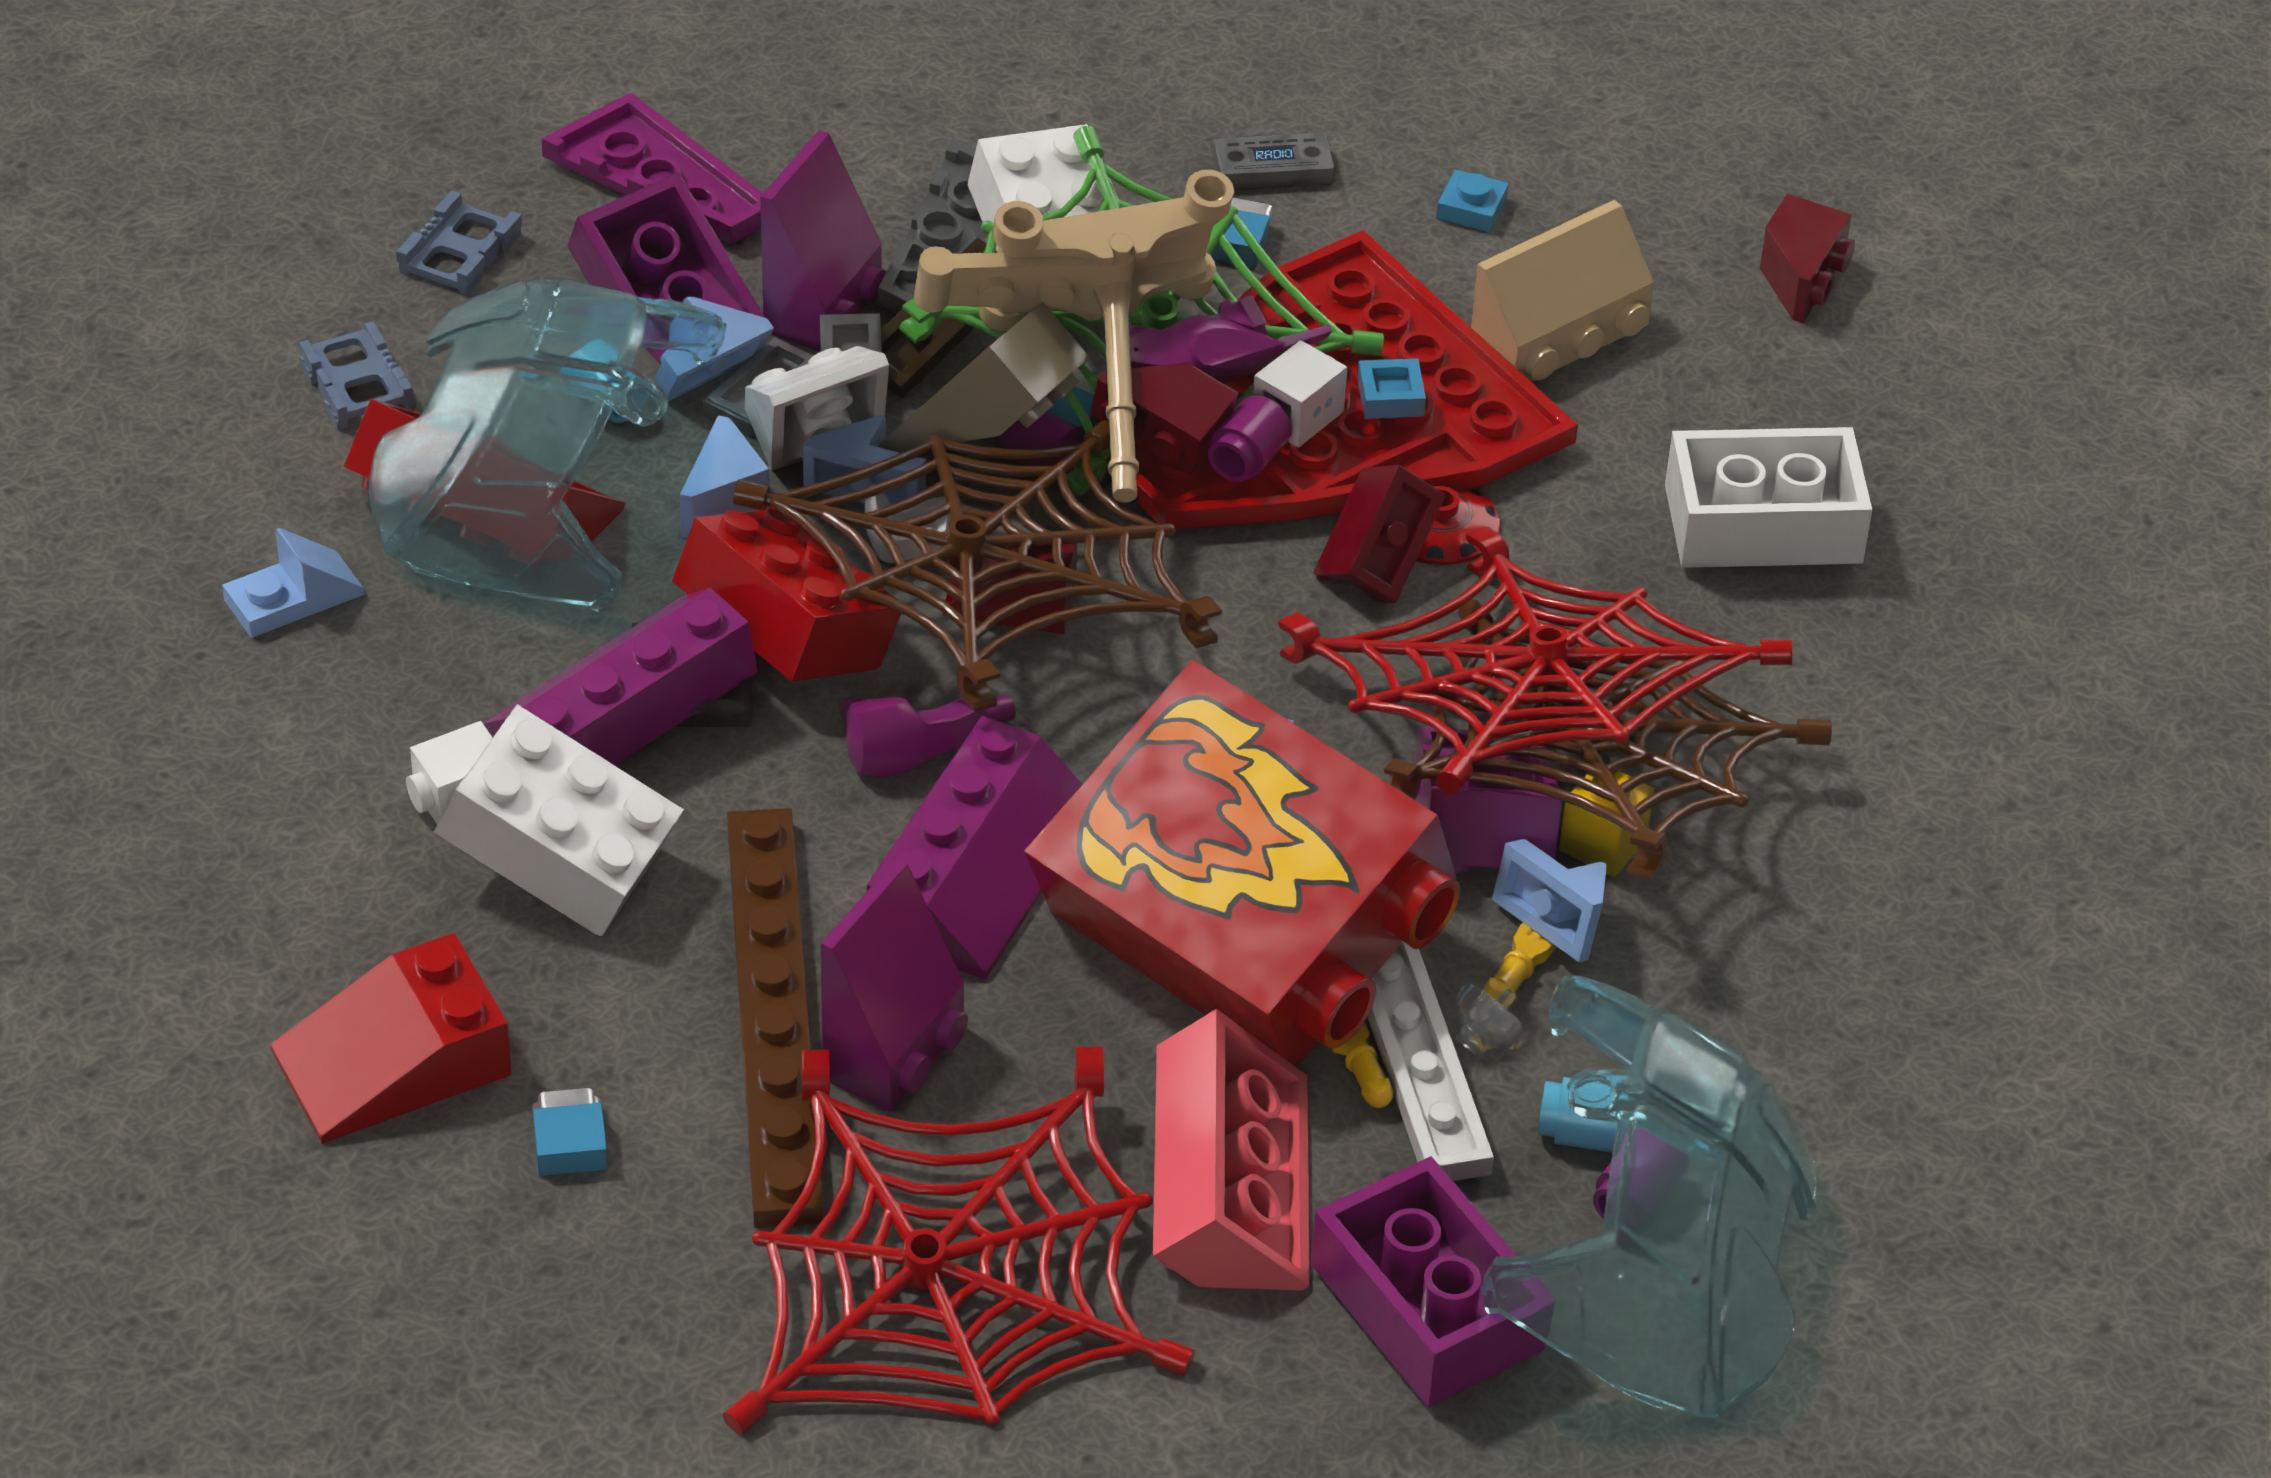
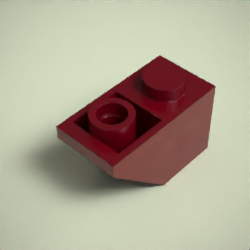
M1786 194L1766 225L1760 270L1792 320L1804 323L1815 304L1824 306L1827 302L1834 283V273L1836 271L1844 273L1850 264L1855 248V240L1848 238L1852 214Z
M1188 362L1131 368L1133 404L1136 406V417L1134 419L1135 442L1149 449L1160 461L1175 465L1192 475L1208 455L1212 435L1234 411L1239 393ZM1104 371L1097 380L1090 414L1100 421L1107 419V371Z

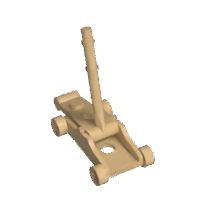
M1200 170L1189 177L1184 197L1044 221L1040 211L1030 203L1023 201L1005 203L996 212L992 230L993 240L998 246L997 253L952 254L944 247L938 246L925 249L920 255L914 301L919 308L927 312H939L945 309L947 305L979 307V316L983 323L997 331H1008L1024 318L1027 312H1031L1042 302L1050 311L1074 313L1088 321L1099 320L1103 316L1105 321L1108 383L1106 418L1109 420L1111 461L1108 464V470L1112 476L1113 498L1118 502L1133 501L1137 497L1136 474L1139 472V462L1135 459L1134 419L1136 417V406L1133 404L1128 315L1136 313L1146 299L1164 291L1171 290L1177 296L1185 299H1198L1204 297L1211 290L1216 267L1214 260L1206 252L1212 226L1227 216L1231 208L1234 195L1233 184L1221 172Z

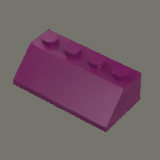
M712 588L681 596L483 722V725L493 738L518 704L615 766L758 673L749 622Z
M981 716L867 883V891L896 859L908 864L957 969L986 980L1042 894L1024 851L1081 787L1082 783L1041 736Z

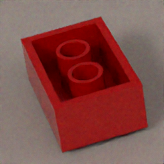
M769 507L765 511H726L720 515L695 517L672 582L687 595L712 588L749 622L754 651L791 682L876 670L881 667L901 613L862 597L851 601H844L840 593L848 585L833 558L823 545L804 528L773 507ZM835 544V546L839 549L842 555H844L843 550ZM846 558L857 582L873 576L861 571ZM884 587L874 590L896 599Z

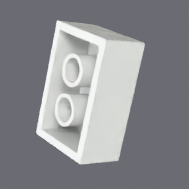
M1088 125L978 139L967 185L982 222L989 220L994 223L997 210L1003 204L1011 201L1030 203L1040 211L1042 216L1062 208L1081 189L1091 168L1089 163L1082 161L1073 138V134L1077 129ZM1096 179L1087 196L1065 217L1098 211L1104 199Z
M1853 427L1672 431L1665 488L1681 568L1863 564L1872 506Z
M517 704L455 789L434 833L589 931L603 936L662 849L684 809Z

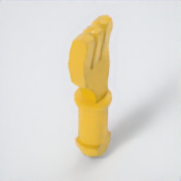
M1523 922L1513 938L1512 951L1505 955L1503 965L1494 977H1490L1484 985L1483 998L1488 1006L1495 1009L1506 1007L1514 999L1515 992L1522 982L1532 976L1534 967L1544 963L1557 946Z
M1364 1022L1350 1040L1332 1050L1334 1053L1346 1056V1067L1354 1073L1362 1089L1361 1095L1365 1101L1374 1108H1384L1392 1101L1394 1088L1391 1080L1386 1078L1377 1061L1376 1050L1370 1046V1032Z

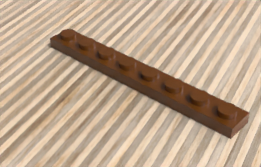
M792 808L727 811L754 1227L778 1226L789 1213L801 1195L810 1174L816 1145L815 1122L811 1101H802V1050H811ZM821 1176L810 1201L793 1225L820 1224L823 1220Z

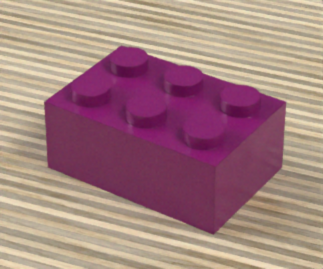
M1432 1156L1315 1211L1311 1253L1312 1267L1428 1408L1545 1350L1552 1296Z

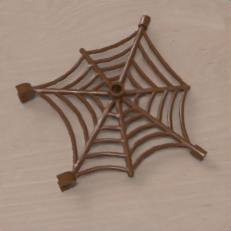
M1108 419L1102 420L1088 431L1083 437V443L1045 449H1001L943 440L940 435L934 434L928 441L861 470L817 484L778 494L770 493L769 486L738 480L735 487L733 504L765 511L767 506L773 507L798 523L823 545L839 566L848 585L840 593L844 601H851L862 597L889 607L918 622L941 640L960 666L957 670L958 688L963 700L973 712L997 706L996 697L990 692L986 682L1000 678V673L988 659L998 650L1024 635L1057 622L1097 614L1168 612L1179 616V623L1183 634L1196 649L1218 642L1217 633L1211 629L1207 619L1221 615V608L1208 596L1189 601L1179 592L1166 574L1163 564V543L1165 537H1172L1175 534V526L1169 523L1156 524L1126 510L1104 492L1092 471L1091 453L1100 454L1110 446ZM932 450L934 460L895 478L859 491L817 502L801 500V498L824 493L864 480ZM946 451L998 459L1064 458L1054 466H1013L977 461L946 453ZM1082 461L1084 477L1097 499L1119 518L1136 526L1122 527L1093 514L1077 501L1069 489L1066 473ZM950 464L980 472L1040 477L1035 481L993 477L950 467ZM934 470L938 471L940 482L905 500L882 509L862 514L836 508L901 487ZM954 478L985 486L1021 490L1022 492L1015 497L984 493L955 484ZM1058 480L1061 494L1071 510L1089 524L1098 528L1083 529L1072 523L1056 510L1047 497L1045 490ZM944 492L947 503L928 514L900 522L884 519L915 507ZM959 496L1003 507L996 512L976 511L962 506ZM1037 497L1048 516L1066 531H1048L1033 521L1023 507ZM950 513L951 521L949 522L948 533L921 527L931 524ZM803 514L822 518L849 537L867 558L874 576L857 582L846 558L832 540ZM1016 515L1023 526L1032 533H1026L1018 529L1009 519ZM850 525L874 530L889 549L896 566L883 571L873 549ZM999 526H1002L1008 534L988 536ZM890 534L911 539L920 548L923 555L905 562L896 542ZM1154 538L1152 561L1156 575L1172 599L1141 589L1130 566V540ZM1119 541L1120 566L1127 585L1101 578L1095 563V542ZM929 543L943 547L932 551ZM1085 543L1084 560L1089 574L1065 567L1062 545ZM1052 545L1054 564L1028 556L1029 549L1036 546ZM1008 548H1019V549H1018V553H1017V552L1010 551V550H1007V549H1008ZM983 557L1001 562L991 565L974 575L975 572L982 568ZM931 566L958 582L961 585V590L944 578L924 569ZM1018 568L1035 572L993 584L978 596H975V587L994 575ZM913 576L941 588L962 603V615L948 602L917 585L901 579ZM1065 581L1078 585L1026 596L995 611L977 627L976 609L999 593L1031 583ZM887 585L916 596L942 611L963 630L964 652L952 636L930 617L906 603L874 590ZM1108 594L1128 600L1127 602L1091 604L1053 612L1020 625L994 640L980 653L978 651V640L995 624L1029 606L1066 597Z
M1471 599L1467 604L1459 608L1458 615L1461 619H1464L1482 605L1476 599ZM1488 614L1469 627V629L1474 634H1477L1494 625L1493 617ZM1507 628V630L1487 641L1493 644L1503 639V637L1511 635L1516 630ZM1526 634L1519 642L1530 644L1529 634ZM1486 641L1478 645H1485ZM1468 658L1463 664L1465 670L1475 667L1479 658ZM1568 661V666L1570 668L1586 670L1595 662ZM1620 661L1618 663L1630 665L1635 661ZM1657 661L1647 666L1657 670H1640L1630 677L1636 680L1630 683H1621L1605 696L1601 702L1608 710H1611L1636 689L1684 661ZM1612 665L1598 673L1614 676L1626 667ZM1530 667L1515 672L1524 676ZM1689 672L1678 676L1684 683L1693 678ZM1592 678L1585 685L1588 688L1598 689L1608 680ZM1674 679L1665 684L1669 691L1679 686ZM1478 685L1472 690L1484 695L1491 688ZM1555 685L1531 688L1533 693L1548 691L1573 692L1570 689ZM1701 685L1693 690L1696 694L1714 706L1746 722L1729 721L1705 708L1688 694H1685L1678 701L1705 720L1694 719L1675 703H1672L1665 710L1676 719L1660 718L1656 714L1636 730L1641 731L1637 735L1636 744L1630 741L1619 743L1616 739L1594 740L1598 742L1596 744H1592L1590 740H1577L1539 745L1582 755L1586 762L1571 755L1538 747H1530L1502 754L1535 757L1568 765L1597 778L1602 785L1584 777L1540 764L1501 758H1490L1472 764L1473 768H1496L1541 775L1580 787L1613 802L1622 815L1580 795L1526 779L1473 771L1467 781L1503 785L1540 793L1576 805L1611 821L1631 833L1630 843L1638 845L1635 857L1628 865L1626 874L1652 881L1660 871L1665 859L1668 846V836L1665 833L1678 821L1696 812L1717 806L1733 804L1743 808L1748 805V796L1737 791L1733 776L1739 759L1755 747L1778 738H1796V743L1802 745L1829 746L1832 725L1831 720L1798 719L1797 724H1781L1749 712L1721 698ZM1659 688L1650 693L1656 701L1665 696ZM1440 691L1430 693L1460 703L1475 715V711L1490 714L1476 703L1462 697ZM1501 693L1491 701L1499 707L1506 699V696ZM1642 700L1633 705L1639 714L1647 708ZM1541 702L1529 703L1525 706L1518 705L1515 710L1540 708L1542 704L1546 707L1585 705L1583 703ZM1431 705L1435 717L1448 725L1444 709ZM1622 714L1617 720L1624 726L1634 717H1626ZM1546 717V718L1523 719V720H1518V723H1519V722H1524V721H1531V720L1554 719V718H1565V717ZM1469 723L1468 739L1464 744L1465 748L1477 736L1476 731ZM1561 728L1529 731L1494 738L1485 749L1507 741L1539 734L1606 728ZM1437 731L1432 747L1421 759L1414 764L1393 759L1384 768V774L1393 777L1391 783L1393 787L1415 800L1421 786V781L1423 779H1436L1450 759L1459 755L1456 752L1434 760L1440 754L1446 740ZM1655 732L1678 733L1669 741L1664 757L1646 749L1647 740ZM1695 734L1710 735L1695 749L1691 761L1693 770L1675 762L1674 757L1678 747L1689 737ZM1732 736H1753L1729 755L1722 772L1725 785L1705 775L1702 766L1705 753L1716 743ZM1618 751L1626 755V757L1606 765L1599 754ZM1639 763L1655 768L1640 773L1620 785L1612 775L1617 771ZM1667 776H1672L1685 782L1663 789L1643 799L1635 806L1632 805L1626 796L1627 792L1644 783ZM1701 789L1714 795L1689 803L1673 811L1654 830L1649 829L1640 816L1648 809L1665 800Z

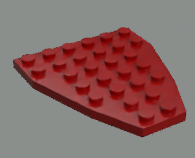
M1362 230L1278 267L1283 275L1346 335H1352L1353 330L1384 334L1381 357L1351 354L1350 348H1342L1325 353L1347 366L1344 412L1299 448L1287 441L1258 476L1247 478L1242 482L1229 481L1219 475L1212 467L1208 455L1195 472L1190 475L1175 465L1160 461L1149 449L1135 442V459L1139 462V472L1136 474L1137 497L1134 500L1158 524L1169 523L1174 525L1175 529L1306 519L1342 512L1357 477L1363 468L1401 465L1433 487L1446 486L1449 488L1465 489L1482 487L1576 443L1578 424L1369 234ZM1270 272L1259 280L1269 293L1309 330L1321 326L1283 289ZM1252 287L1237 299L1252 295L1267 322L1266 325L1292 328L1266 304ZM1312 344V345H1310V346H1312V347H1317V346H1320V345H1319V344ZM1418 359L1426 396L1424 416L1365 419L1357 379L1359 361ZM1259 371L1226 384V386L1239 393L1237 400L1254 383V376ZM1111 456L1105 460L1107 464L1111 461Z

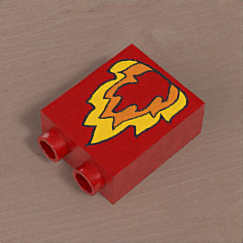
M1193 659L1024 851L1047 905L1053 914L1203 1015H1207L1215 1009L1219 1010L1295 1067H1298L1318 1042L1329 1049H1335L1345 1044L1354 1036L1366 1020L1375 1001L1377 989L1375 981L1372 980L1374 975L1402 942L1413 949H1421L1431 943L1450 920L1460 895V886L1458 881L1455 880L1456 874L1436 813Z

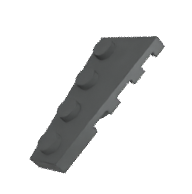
M954 138L951 139L946 149L940 169H936L930 182L929 192L923 204L918 206L912 218L911 229L906 239L901 241L878 288L877 305L898 314L903 309V304L914 298L920 255L925 249L938 246L944 247L952 254H960L977 237L987 243L988 235L981 229L983 222L967 185L976 149Z

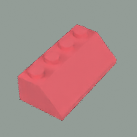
M1215 1009L1157 1045L1153 1257L1158 1259L1166 1268L1175 1271L1197 1287L1304 1290L1309 1287L1308 1075Z

